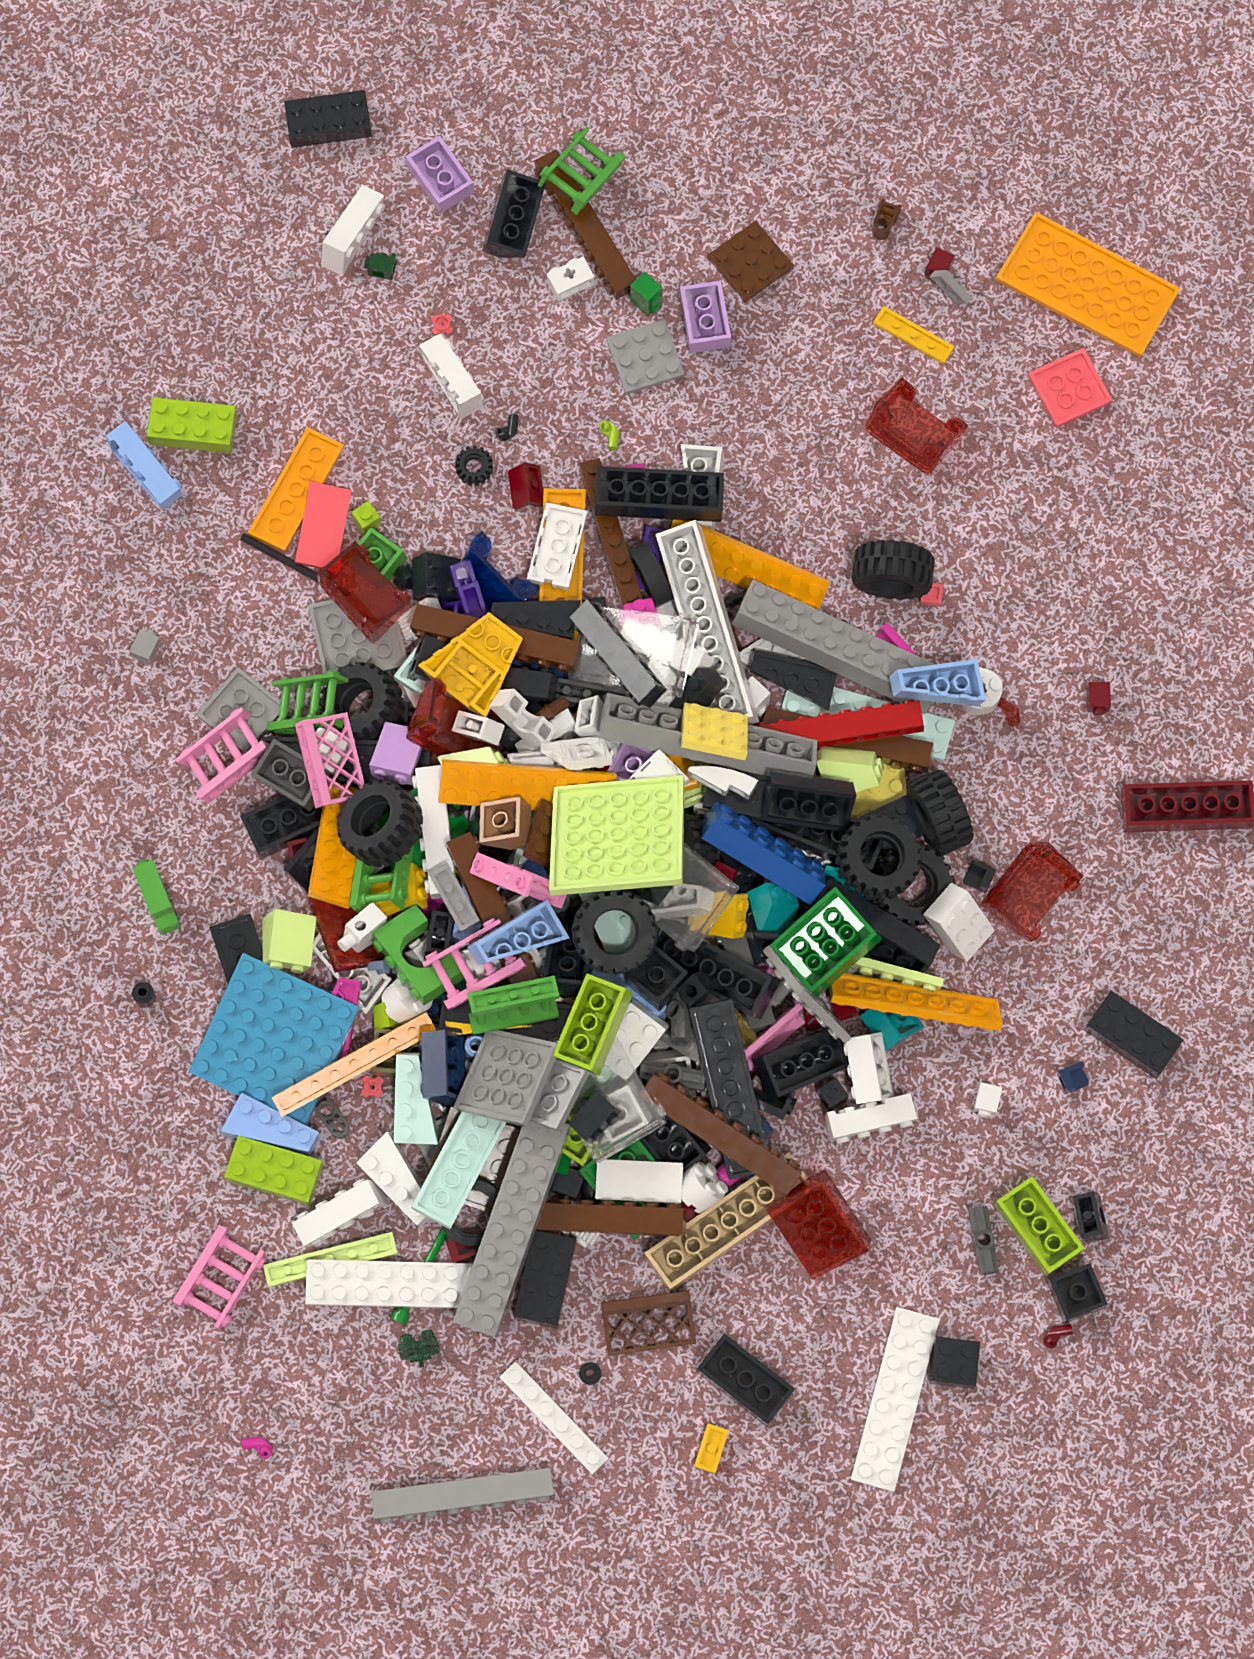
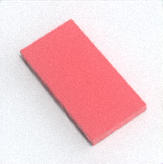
M310 481L294 563L336 572L352 490Z

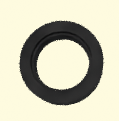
M647 542L628 550L634 567L656 607L673 600L674 596L668 581Z
M477 1178L471 1189L487 1195L494 1206L499 1193L494 1185L486 1180ZM454 1223L450 1229L442 1226L445 1233L452 1240L466 1246L480 1245L486 1230L485 1228L480 1232L467 1233L458 1229Z

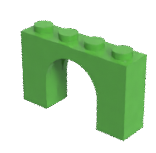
M146 859L138 862L132 869L160 935L181 928L154 861Z
M415 904L373 931L372 945L378 953L382 952L384 954V960L387 965L398 972L397 977L403 985H408L414 1000H419L424 1006L446 992V989L433 966L427 968L414 967L408 964L402 956L405 946L410 941L429 930L428 919ZM451 954L440 961L453 986L465 979Z

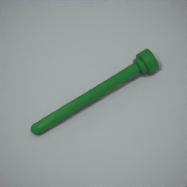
M443 1228L440 1229L424 1262H434L447 1237ZM397 1308L396 1311H393L390 1320H396L406 1327L410 1319L408 1317L410 1308Z

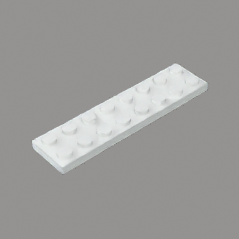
M307 1259L305 1305L458 1309L473 1264Z
M896 1307L851 1476L852 1481L891 1492L895 1491L940 1319Z

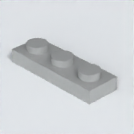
M448 863L429 873L431 880L460 931L480 921Z

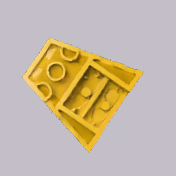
M487 613L467 628L460 636L452 639L449 644L436 651L426 661L420 663L418 667L436 685L470 711L482 717H487L490 711L489 705L497 695L523 638L491 613Z

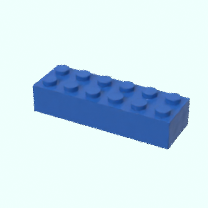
M715 802L701 821L703 840L809 905L814 902L825 887V871L819 861L807 858L800 849L789 847L782 838L773 837L767 829L762 826H755L744 815H737L728 805H721Z

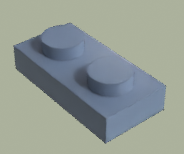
M404 959L408 964L414 966L409 959ZM385 960L367 962L368 971L377 970V975L390 974V970H392V974L398 973L394 968L391 969Z

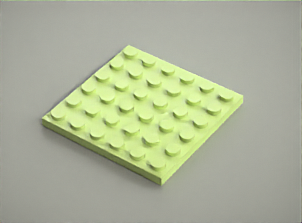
M684 776L554 787L549 880L550 895L683 884Z

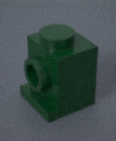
M371 253L370 256L366 257L365 261L368 275L393 280L397 264L396 254L392 253L390 257L385 253Z

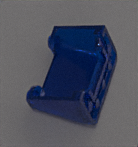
M483 531L476 535L461 561H471L484 603L490 607L489 613H491L493 602L539 601V590L530 581L520 580L511 586L487 561L491 555L490 551L492 548L490 539Z

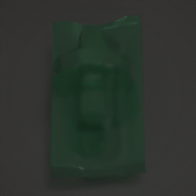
M431 1329L422 1331V1340L414 1342L412 1334L401 1335L400 1344H398L401 1361L409 1359L410 1363L419 1362V1366L422 1368L424 1367V1360L432 1359L431 1355L439 1354L438 1339L434 1336Z

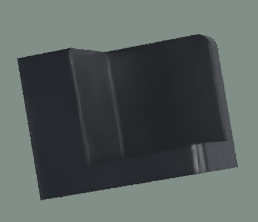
M972 860L963 884L987 893L996 869Z

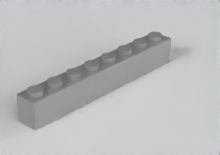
M550 1468L371 1492L374 1519L376 1521L380 1520V1524L392 1523L393 1518L402 1517V1521L415 1520V1515L422 1514L425 1515V1518L437 1517L438 1512L447 1511V1515L461 1513L460 1509L469 1508L470 1512L482 1511L483 1506L492 1505V1509L504 1508L505 1503L514 1502V1506L527 1505V1500L536 1499L537 1503L549 1502L550 1497H554Z

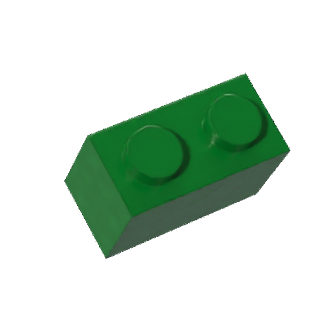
M644 272L630 285V301L647 317L652 313L656 314L662 308L663 287L649 274Z

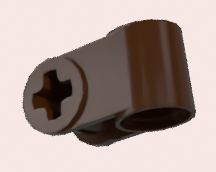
M882 198L872 228V234L876 239L885 240L889 237L894 223L898 219L902 205L891 204ZM878 226H884L886 229H880Z

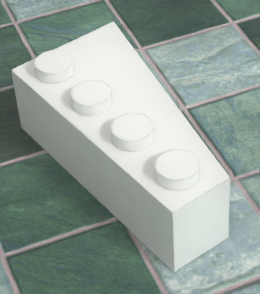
M440 333L419 345L420 354L460 419H463L483 408L482 400L484 398L469 372L463 367L459 356L455 355L452 351L453 347L447 338L444 339Z
M681 444L684 471L722 473L724 462L722 447ZM697 521L699 524L715 530L716 522Z
M911 1093L887 1098L879 1103H865L860 1105L859 1108L853 1106L838 1111L839 1113L830 1111L824 1116L830 1141H836L837 1144L849 1142V1137L857 1136L858 1139L871 1136L870 1132L877 1130L879 1134L892 1131L891 1127L900 1125V1128L912 1126V1122L917 1120Z
M386 1132L359 1159L357 1164L417 1226H422L429 1218L411 1209L422 1188V1184L416 1172L409 1164L403 1150L398 1143H394L393 1133Z

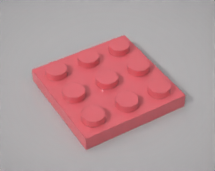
M1084 348L1028 373L1029 380L1056 428L1112 403L1111 396Z

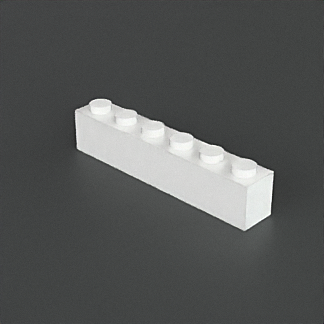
M441 765L415 768L416 775L412 776L413 788L418 789V796H415V799L421 806V815L423 816V824H421L423 838H420L421 851H425L426 859H422L423 871L428 872V880H425L426 893H430L432 899L442 897L431 880L429 873L448 863L455 875V867L445 847L446 842L451 840L447 803H438Z

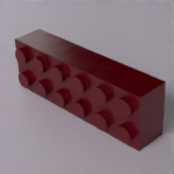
M1253 780L1124 784L1121 789L1123 833L1252 829L1254 826Z

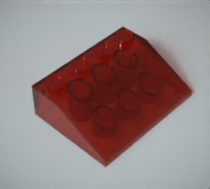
M825 1169L805 1179L790 1190L787 1195L782 1196L766 1208V1211L812 1280L870 1250L871 1238Z

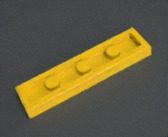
M883 306L873 321V325L943 365L955 348V346Z

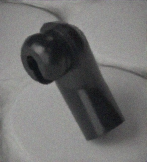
M510 414L508 426L497 429L496 436L500 441H508L517 434L518 415Z

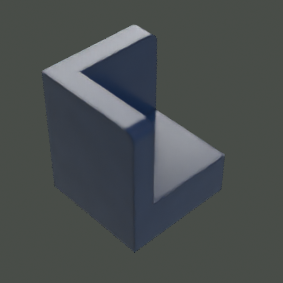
M1083 1061L1058 1072L1057 1076L1065 1094L1089 1085L1083 1070L1085 1066Z

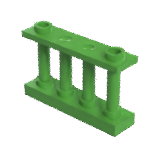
M587 126L582 132L578 130L571 139L573 142L550 167L545 166L539 175L542 178L538 183V186L542 187L549 180L569 195L574 202L571 211L576 215L617 171L626 157L620 151L614 157H609L585 138L590 129ZM579 145L583 146L601 160L605 168L596 167L575 149ZM570 156L591 172L595 179L593 181L591 179L587 180L564 161ZM560 168L582 185L584 191L577 192L556 176L554 172Z
M327 671V674L299 678L282 677L281 680L272 681V686L282 689L279 718L276 721L267 722L266 731L280 736L297 734L296 723L307 719L335 715L333 711L336 686L340 683H347L348 678L341 676L338 671ZM328 685L325 712L322 715H318L321 686ZM306 688H312L310 712L307 714V717H303ZM297 690L294 716L291 719H287L290 691ZM336 719L332 727L335 729L343 728L342 719ZM320 723L313 724L314 731H317L318 728L326 729Z
M414 845L411 847V852L408 855H403L402 860L395 862L394 872L374 875L375 867L368 866L356 858L349 906L359 914L372 902L389 900L400 909H405ZM393 881L390 892L371 894L373 884Z
M555 976L467 993L471 1013H468L473 1035L559 1018L556 1000L559 999V991Z

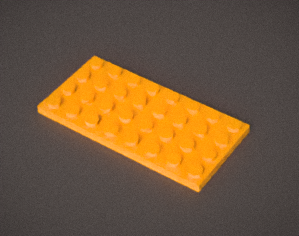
M1037 212L1034 213L995 281L1140 358L1181 289Z

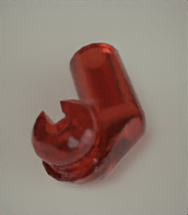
M1002 698L997 707L1006 712L1009 726H1018L1020 724L1019 708Z

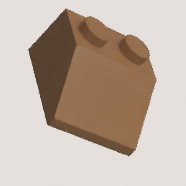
M521 796L481 803L479 843L509 850L525 847L531 827V806Z

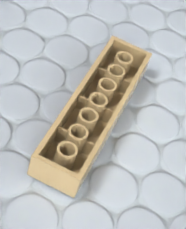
M789 1152L783 1156L787 1160L789 1158L794 1160ZM802 1171L801 1176L790 1192L785 1195L755 1175L716 1204L686 1223V1237L668 1236L646 1251L644 1257L670 1293L779 1217L785 1209L802 1197L806 1198L812 1194L815 1187Z

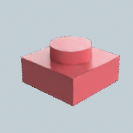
M933 583L932 589L928 594L921 597L920 604L941 607L944 584Z

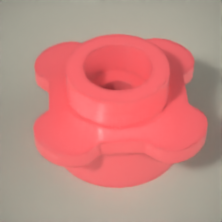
M439 314L432 317L431 320L434 323L432 332L435 335L440 333L450 334L453 331L450 324L452 321L450 315Z
M364 1076L362 1078L364 1085L361 1094L364 1097L375 1096L379 1098L383 1095L381 1085L384 1080L382 1077L370 1078L369 1076Z

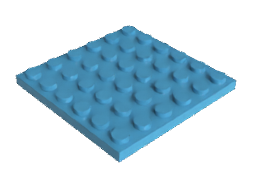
M242 953L189 1073L238 1096L243 1093L279 1112L271 1097L337 1061L361 1007L276 968H270V965L265 964L263 961ZM320 1096L288 1113L286 1116L307 1126Z

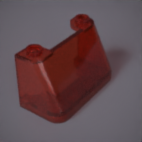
M901 378L876 402L866 423V429L871 436L925 474H930L939 466L964 435L969 425L956 417L950 418L945 424L913 401L916 395L914 386L904 378Z
M354 541L316 574L319 584L325 593L362 634L374 644L411 606L410 600L412 598L405 590H396L370 562L368 557L370 555L369 550L363 544L360 546Z
M436 678L429 680L424 686L407 727V740L438 756L490 747L496 752L497 745L474 740L452 731L458 711L478 714L470 711L460 702L444 695L447 686L442 680ZM490 709L486 718L500 723V717Z
M1033 841L1023 848L985 896L981 906L1023 939L1032 942L1041 935L1042 926L1039 922L1062 892L1074 891L1080 885L1079 881L1083 878V875L1049 842Z

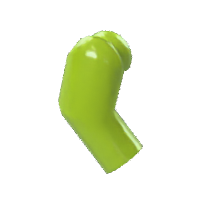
M607 420L601 421L599 428L609 438L608 449L617 450L620 431L612 422Z

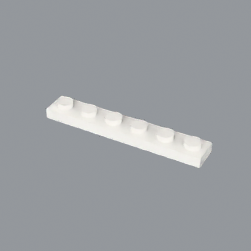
M517 1362L500 1376V1379L592 1475L608 1460V1457Z

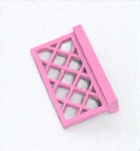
M347 712L316 719H307L295 724L315 808L345 802L348 797L351 798L354 794L347 789L352 781L358 784L359 789L363 788L365 783ZM342 718L344 728L342 732H339L332 725L336 719ZM320 723L326 728L322 736L315 733L313 724ZM329 730L339 736L334 745L325 740ZM341 739L349 745L347 753L337 748ZM322 743L331 748L327 758L320 754L319 747ZM334 751L344 757L339 766L330 761ZM347 760L354 766L352 774L342 769ZM327 764L336 769L332 779L325 775L324 769ZM339 773L349 778L344 787L335 782ZM333 785L342 792L337 799L331 800L329 790Z
M799 1003L794 1008L790 1006L775 1020L776 1023L771 1028L763 1030L744 1047L750 1071L755 1067L752 1058L778 1048L805 1024V1021L800 1017L803 1007Z

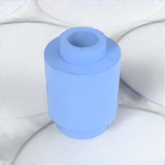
M472 1035L466 1040L465 1055L470 1060H474L477 1051H473L471 1048H479L483 1037Z

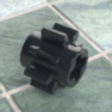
M409 564L399 566L395 573H393V576L396 578L393 583L397 588L400 587L402 591L413 589L412 567Z

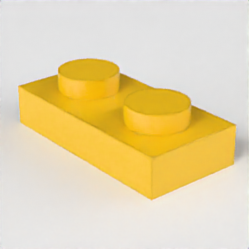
M707 1424L694 1465L695 1468L713 1474L716 1473L729 1430Z

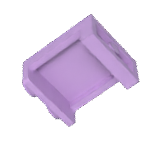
M385 722L369 764L371 775L380 780L388 779L401 785H412V776L424 742H428L427 732Z

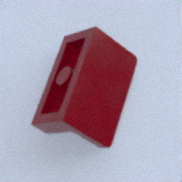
M524 462L510 469L508 475L513 509L517 510L526 505L543 506L544 492L540 466Z

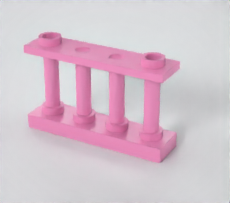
M242 707L234 710L226 720L190 748L184 749L181 755L176 758L178 763L186 767L190 765L202 784L196 793L201 800L208 803L254 769L270 745L264 741L258 742L246 722L252 714ZM238 726L251 745L250 750L244 755L241 754L230 736V733ZM222 739L235 759L234 763L227 768L213 748ZM205 752L218 771L217 776L209 781L196 760Z
M478 852L469 872L528 897L529 895L541 901L548 900L550 905L561 909L567 894L551 896L549 892V879L510 863L505 864Z
M490 919L483 924V929L439 954L437 951H434L425 957L426 961L422 963L423 966L426 968L431 965L433 966L448 993V999L444 1001L447 1009L451 1010L467 1001V993L486 990L527 967L523 958L506 957L504 958L506 966L500 970L497 967L494 968L491 962L483 964L487 972L485 973L486 978L479 981L474 978L459 949L469 943L476 942L478 938L503 925L502 920ZM450 954L467 982V989L461 992L455 989L440 962L441 959Z
M221 1225L214 1232L173 1299L174 1304L181 1308L185 1304L187 1306L190 1304L217 1320L214 1326L218 1330H221L222 1326L225 1328L228 1326L232 1319L230 1313L257 1269L261 1270L267 1261L265 1251L261 1249L255 1255L229 1239V1236H227L228 1230ZM226 1247L251 1262L252 1264L246 1274L218 1259V1256L215 1255L218 1249ZM208 1266H214L240 1282L234 1294L206 1278L204 1272ZM196 1285H202L229 1301L222 1313L194 1297L192 1292Z

